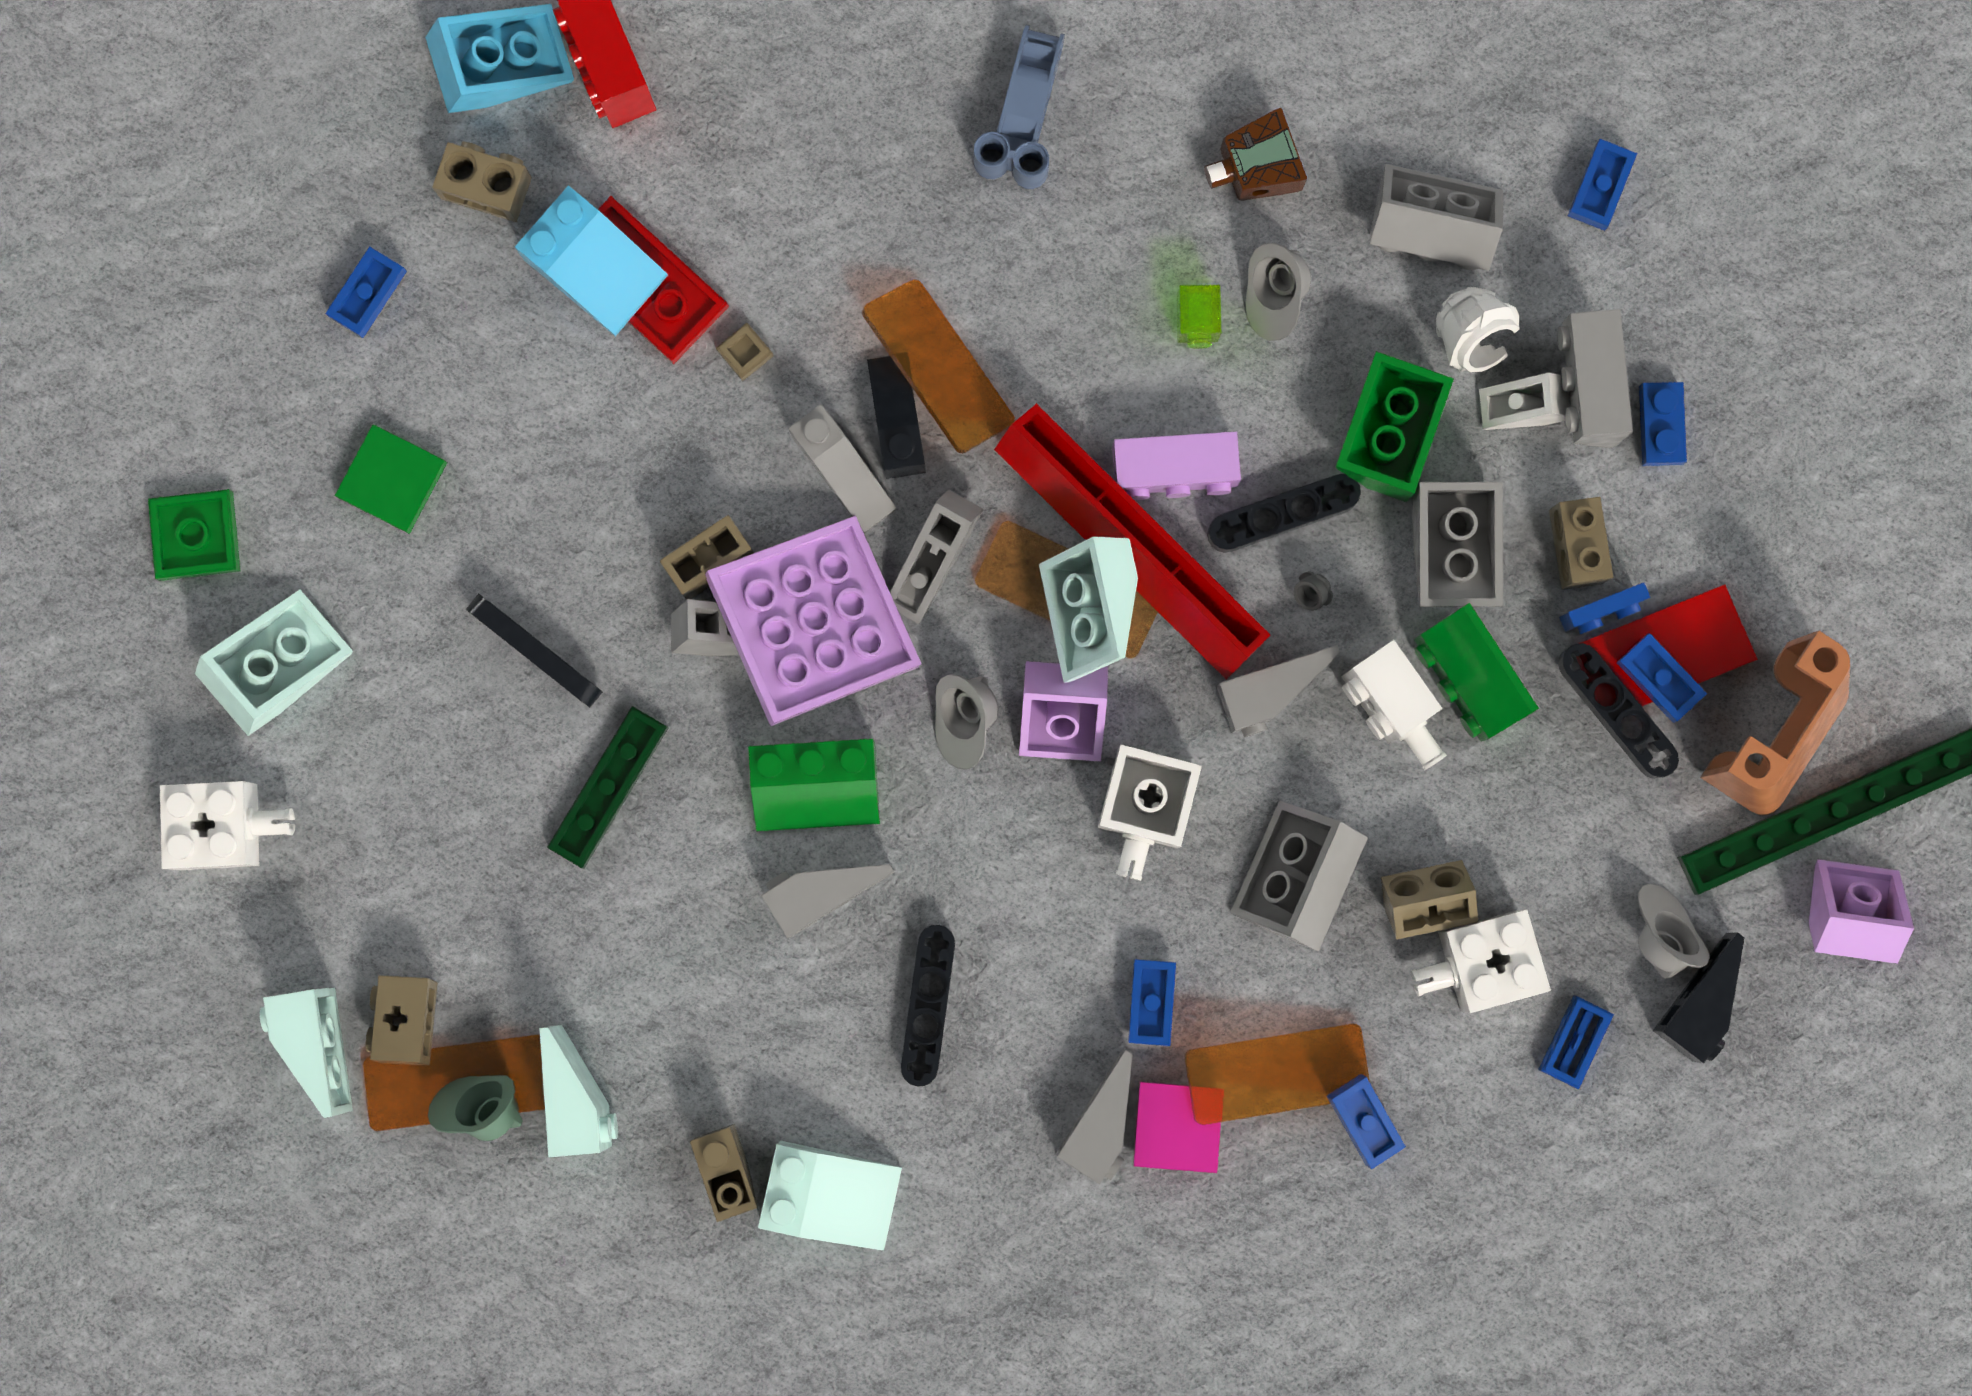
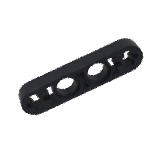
M1337 474L1217 516L1212 521L1207 532L1208 541L1219 552H1233L1343 514L1351 510L1359 501L1361 495L1360 485L1346 474ZM1338 483H1340L1343 489L1350 488L1352 493L1346 498L1347 503L1343 504L1340 498H1335L1327 501L1325 504L1329 509L1328 511L1324 512L1322 510V499L1317 493V489H1322V497L1332 494ZM1298 496L1310 498L1314 503L1313 514L1305 518L1298 517L1292 510L1293 499ZM1260 509H1267L1273 512L1276 517L1275 527L1269 531L1258 529L1253 521L1255 512ZM1245 515L1246 528L1253 536L1246 538V531L1243 530L1235 533L1232 537V543L1227 544L1225 538L1218 539L1216 534L1221 529V523H1226L1228 528H1234L1242 524L1239 516Z
M479 593L466 608L475 618L589 708L603 693L602 690Z
M1584 643L1574 644L1566 648L1560 654L1558 660L1562 676L1645 776L1653 779L1663 778L1672 774L1679 763L1677 750L1597 651ZM1573 653L1575 656L1584 654L1588 659L1584 663L1585 669L1590 675L1599 670L1602 676L1591 681L1585 688L1582 681L1589 677L1581 669L1576 671L1571 669L1570 665L1574 661L1571 654ZM1605 683L1613 687L1616 698L1611 706L1605 707L1596 701L1594 692L1599 684ZM1626 716H1634L1642 724L1641 734L1635 739L1627 738L1621 731V722ZM1652 735L1654 741L1647 745L1655 753L1663 751L1666 754L1662 761L1665 768L1663 769L1660 766L1652 768L1649 764L1653 759L1652 754L1646 747L1638 752L1635 749V745L1645 742Z
M931 925L925 928L920 934L917 944L901 1061V1073L904 1079L916 1087L930 1084L936 1078L939 1069L955 951V938L952 932L947 927L941 925ZM934 931L942 932V939L949 941L948 949H941L938 962L947 961L946 970L936 966L921 967L922 957L931 960L932 950L931 947L925 946V939L932 938ZM928 972L938 974L943 980L942 991L934 997L924 995L919 988L920 978ZM921 1014L932 1015L937 1021V1031L929 1038L919 1037L914 1031V1020ZM911 1040L921 1045L936 1044L935 1053L926 1050L925 1063L932 1065L931 1073H924L922 1079L914 1078V1071L908 1070V1063L915 1062L918 1055V1049H909Z

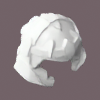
M1467 287V289L1450 294L1448 299L1442 304V311L1438 312L1436 316V333L1438 337L1443 339L1449 366H1454L1459 372H1483L1507 358L1508 354L1505 347L1502 346L1498 349L1492 345L1480 347V341L1498 330L1509 329L1514 333L1517 332L1520 328L1519 313L1516 307L1503 303L1495 297L1494 292L1487 289Z

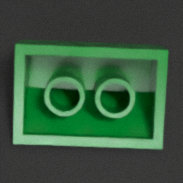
M1376 351L1335 468L1367 489L1407 502L1415 494L1454 378Z
M1470 603L1414 639L1418 645L1414 648L1418 659L1427 669L1433 668L1440 679L1437 682V686L1441 694L1449 703H1456L1463 714L1460 717V722L1472 738L1477 736L1481 742L1490 739L1539 709Z
M874 739L748 746L750 788L757 832L880 824L876 746Z

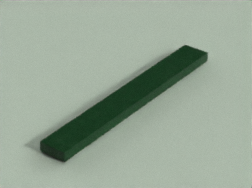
M1972 727L1677 857L1694 895L1704 893L1972 774Z

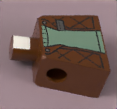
M1282 107L1224 137L1220 148L1223 160L1204 166L1206 179L1211 189L1232 182L1236 196L1240 201L1299 192L1303 190L1307 181L1306 173Z

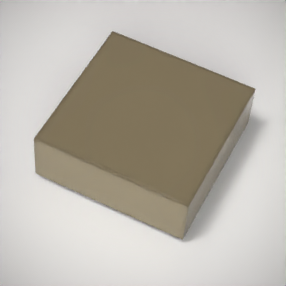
M748 323L744 324L716 347L717 352L742 381L774 356Z

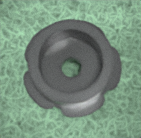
M1311 571L1304 572L1299 576L1300 581L1295 585L1293 593L1296 602L1302 608L1314 611L1320 609L1323 605L1327 606L1331 603L1333 593L1327 578L1321 574H1314Z

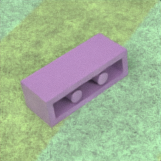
M1237 432L1114 439L1113 442L1114 479L1135 501L1150 498V493L1166 492V497L1168 498L1187 497L1191 495L1190 490L1207 489V495H1224L1231 493V488L1237 487L1241 481Z

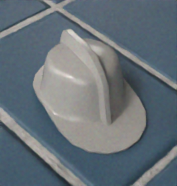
M1265 243L1256 248L1250 257L1246 314L1251 328L1259 337L1268 341L1281 340L1290 335L1297 325L1301 300L1310 289V269L1305 260L1300 257L1299 251L1288 250L1277 243Z
M948 674L941 678L936 686V742L946 761L957 769H970L979 763L983 757L986 745V731L993 725L998 716L997 700L992 690L988 687V680L985 677L979 676L965 679L960 675Z
M1647 884L1642 886L1638 892V905L1646 924L1639 936L1638 944L1646 959L1652 963L1659 974L1665 979L1675 976L1688 966L1700 968L1707 965L1710 959L1708 949L1697 934L1679 900L1659 885Z

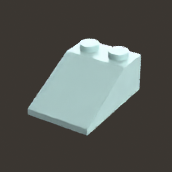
M1091 537L1040 563L1039 568L1063 682L1070 683L1125 658L1138 581L1130 539Z
M298 590L201 655L195 675L246 735L249 736L281 714L349 657L353 651L305 594Z
M335 988L311 989L264 997V1007L260 1008L261 1027L264 1032H268L269 1041L323 1118L353 1111Z
M554 1025L539 1028L548 1157L601 1153L612 1146V1139H617L618 1137L616 1114H610L606 1098L563 1026Z
M780 1140L776 1144L758 1228L800 1238L884 1251L902 1167Z

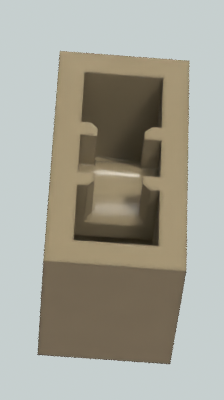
M727 515L661 559L660 563L687 600L694 598L709 588L705 576L708 570L754 554V552L730 516Z
M378 976V985L372 987L370 994V1008L372 1011H375L373 1027L368 1028L365 1042L366 1051L370 1052V1060L379 1063L430 1065L438 982L429 978ZM401 1014L407 1016V1023H402L399 1027L393 1025L394 1017L398 1018Z

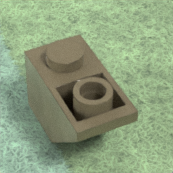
M735 1124L692 1139L690 1144L716 1221L719 1222L758 1208L749 1165Z

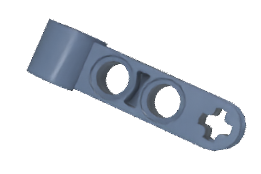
M1025 25L997 132L982 134L974 144V167L980 176L986 179H997L1009 170L1013 171V177L1017 184L1025 189H1035L1045 183L1048 177L1049 154L1047 149L1038 143L1061 57L1065 34L1061 33L1060 37L1030 30V25ZM995 149L1002 154V158L996 162H988L981 155L986 150ZM1034 159L1041 164V168L1035 172H1028L1020 164L1024 160Z

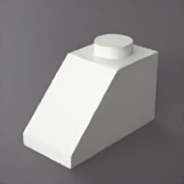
M1544 373L1479 389L1482 426L1485 430L1544 426L1565 421L1566 408L1570 407L1569 391H1563L1561 375L1554 373Z

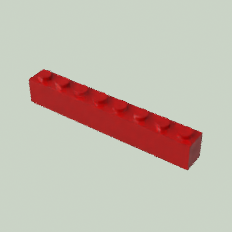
M1037 403L1011 424L994 450L1085 540L1091 537L1129 538L1138 576L1136 591L1226 680L1271 636Z

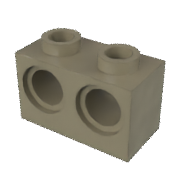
M463 141L461 146L447 142L432 188L442 200L517 222L532 177L523 165V161L515 156L500 153L498 158L485 154V149L470 142ZM464 166L473 167L470 177L464 180L456 179V174L460 168ZM499 179H512V183L507 190L502 192L494 191L495 183Z
M1601 497L1559 502L1549 510L1561 589L1601 585L1614 578Z
M1462 860L1381 877L1384 909L1396 939L1478 922L1476 890Z

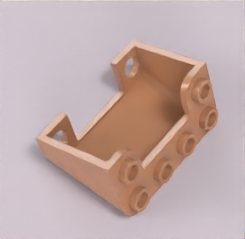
M1819 630L1787 642L1776 659L1774 676L1777 682L1799 697L1800 700L1771 745L1767 747L1757 739L1749 736L1738 753L1726 751L1716 755L1700 777L1758 815L1774 813L1782 805L1849 698V654L1841 644ZM1757 753L1763 756L1758 765L1748 759L1751 754Z

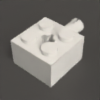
M1395 640L1341 676L1345 681V684L1342 686L1344 693L1353 705L1361 704L1369 716L1366 719V723L1377 739L1385 738L1388 744L1397 739L1400 741L1405 740L1423 765L1424 770L1432 767L1447 756L1425 727L1427 724L1426 720L1443 708Z
M1125 745L1119 746L1098 828L1120 833L1122 838H1125L1116 875L1127 877L1130 863L1133 861L1130 879L1141 881L1149 845L1158 843L1177 849L1181 847L1201 765ZM1148 786L1155 788L1154 795L1160 797V802H1154L1150 808L1145 807L1144 799L1138 797V793L1145 792Z
M235 781L160 785L162 869L193 870L259 866V836L293 835L295 832V824H278V821L295 820L292 808L258 811V790L255 783ZM210 820L214 821V829L205 831V824L210 822Z
M1516 910L1479 920L1477 923L1438 932L1445 955V962L1410 971L1412 981L1430 978L1429 981L1413 985L1417 996L1453 986L1460 1010L1465 1013L1477 1012L1551 991L1528 910ZM1492 952L1494 955H1500L1501 963L1497 964V970L1487 966L1486 960L1492 958Z

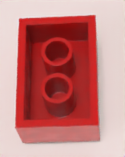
M557 0L559 7L552 10L599 119L607 116L613 129L656 111L657 109L611 0Z

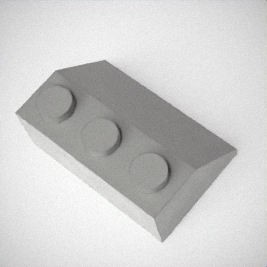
M1385 164L1371 225L1370 244L1378 246L1387 252L1402 251L1415 254L1427 261L1442 260L1455 263L1467 270L1482 269L1489 271L1503 230V190Z
M1621 310L1570 313L1562 322V326L1558 327L1557 331L1558 348L1560 351H1565L1566 367H1563L1561 372L1562 388L1564 392L1569 391L1570 407L1566 408L1565 413L1566 428L1568 432H1573L1574 444L1614 448L1633 432Z
M1279 800L1230 913L1281 937L1319 952L1368 837L1341 821Z

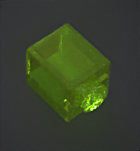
M1179 285L1176 295L1178 343H1187V347L1193 349L1211 347L1212 342L1219 341L1222 333L1220 285Z

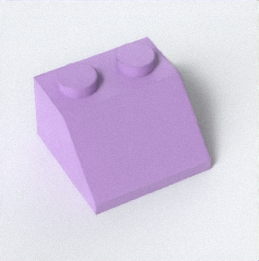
M1026 661L1019 756L1101 762L1107 706L1108 667H1103L1070 683H1064L1060 664Z
M1817 859L1814 869L1809 927L1814 951L1830 955L1898 964L1914 930L1900 871Z

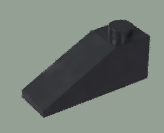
M907 353L867 359L886 479L926 473Z
M1738 932L1725 933L1710 953L1707 965L1698 969L1653 1029V1032L1692 1062L1705 1063L1707 1059L1712 1061L1725 1045V1041L1722 1038L1728 1032L1745 939Z

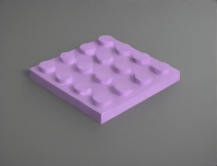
M856 516L713 568L705 574L770 726L914 670L921 665V661Z

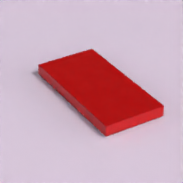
M610 196L598 210L668 274L666 279L628 323L672 364H675L728 309L729 305L620 203Z
M1725 584L1580 642L1590 645L1597 651L1641 706L1653 701L1616 662L1649 633L1698 684L1758 660ZM1584 654L1576 656L1581 670L1589 677L1586 679L1587 684L1602 676L1599 670L1590 675L1584 667V663L1588 660ZM1602 683L1595 688L1594 696L1600 705L1606 707L1614 703L1616 694L1613 687Z

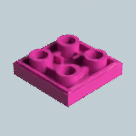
M1139 1081L1133 1166L1217 1173L1223 1088Z

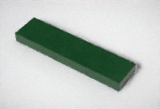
M632 706L547 848L578 867L585 869L669 727Z

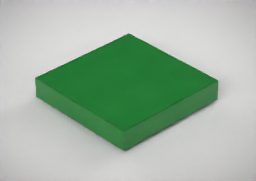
M373 424L334 496L410 534L447 462Z
M227 489L148 499L156 580L163 581L241 572L233 491Z

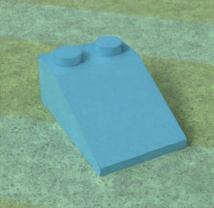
M552 4L437 18L425 38L448 113L487 108L573 82L574 77L552 10Z
M569 185L515 246L525 262L614 336L620 332L668 276L658 264Z

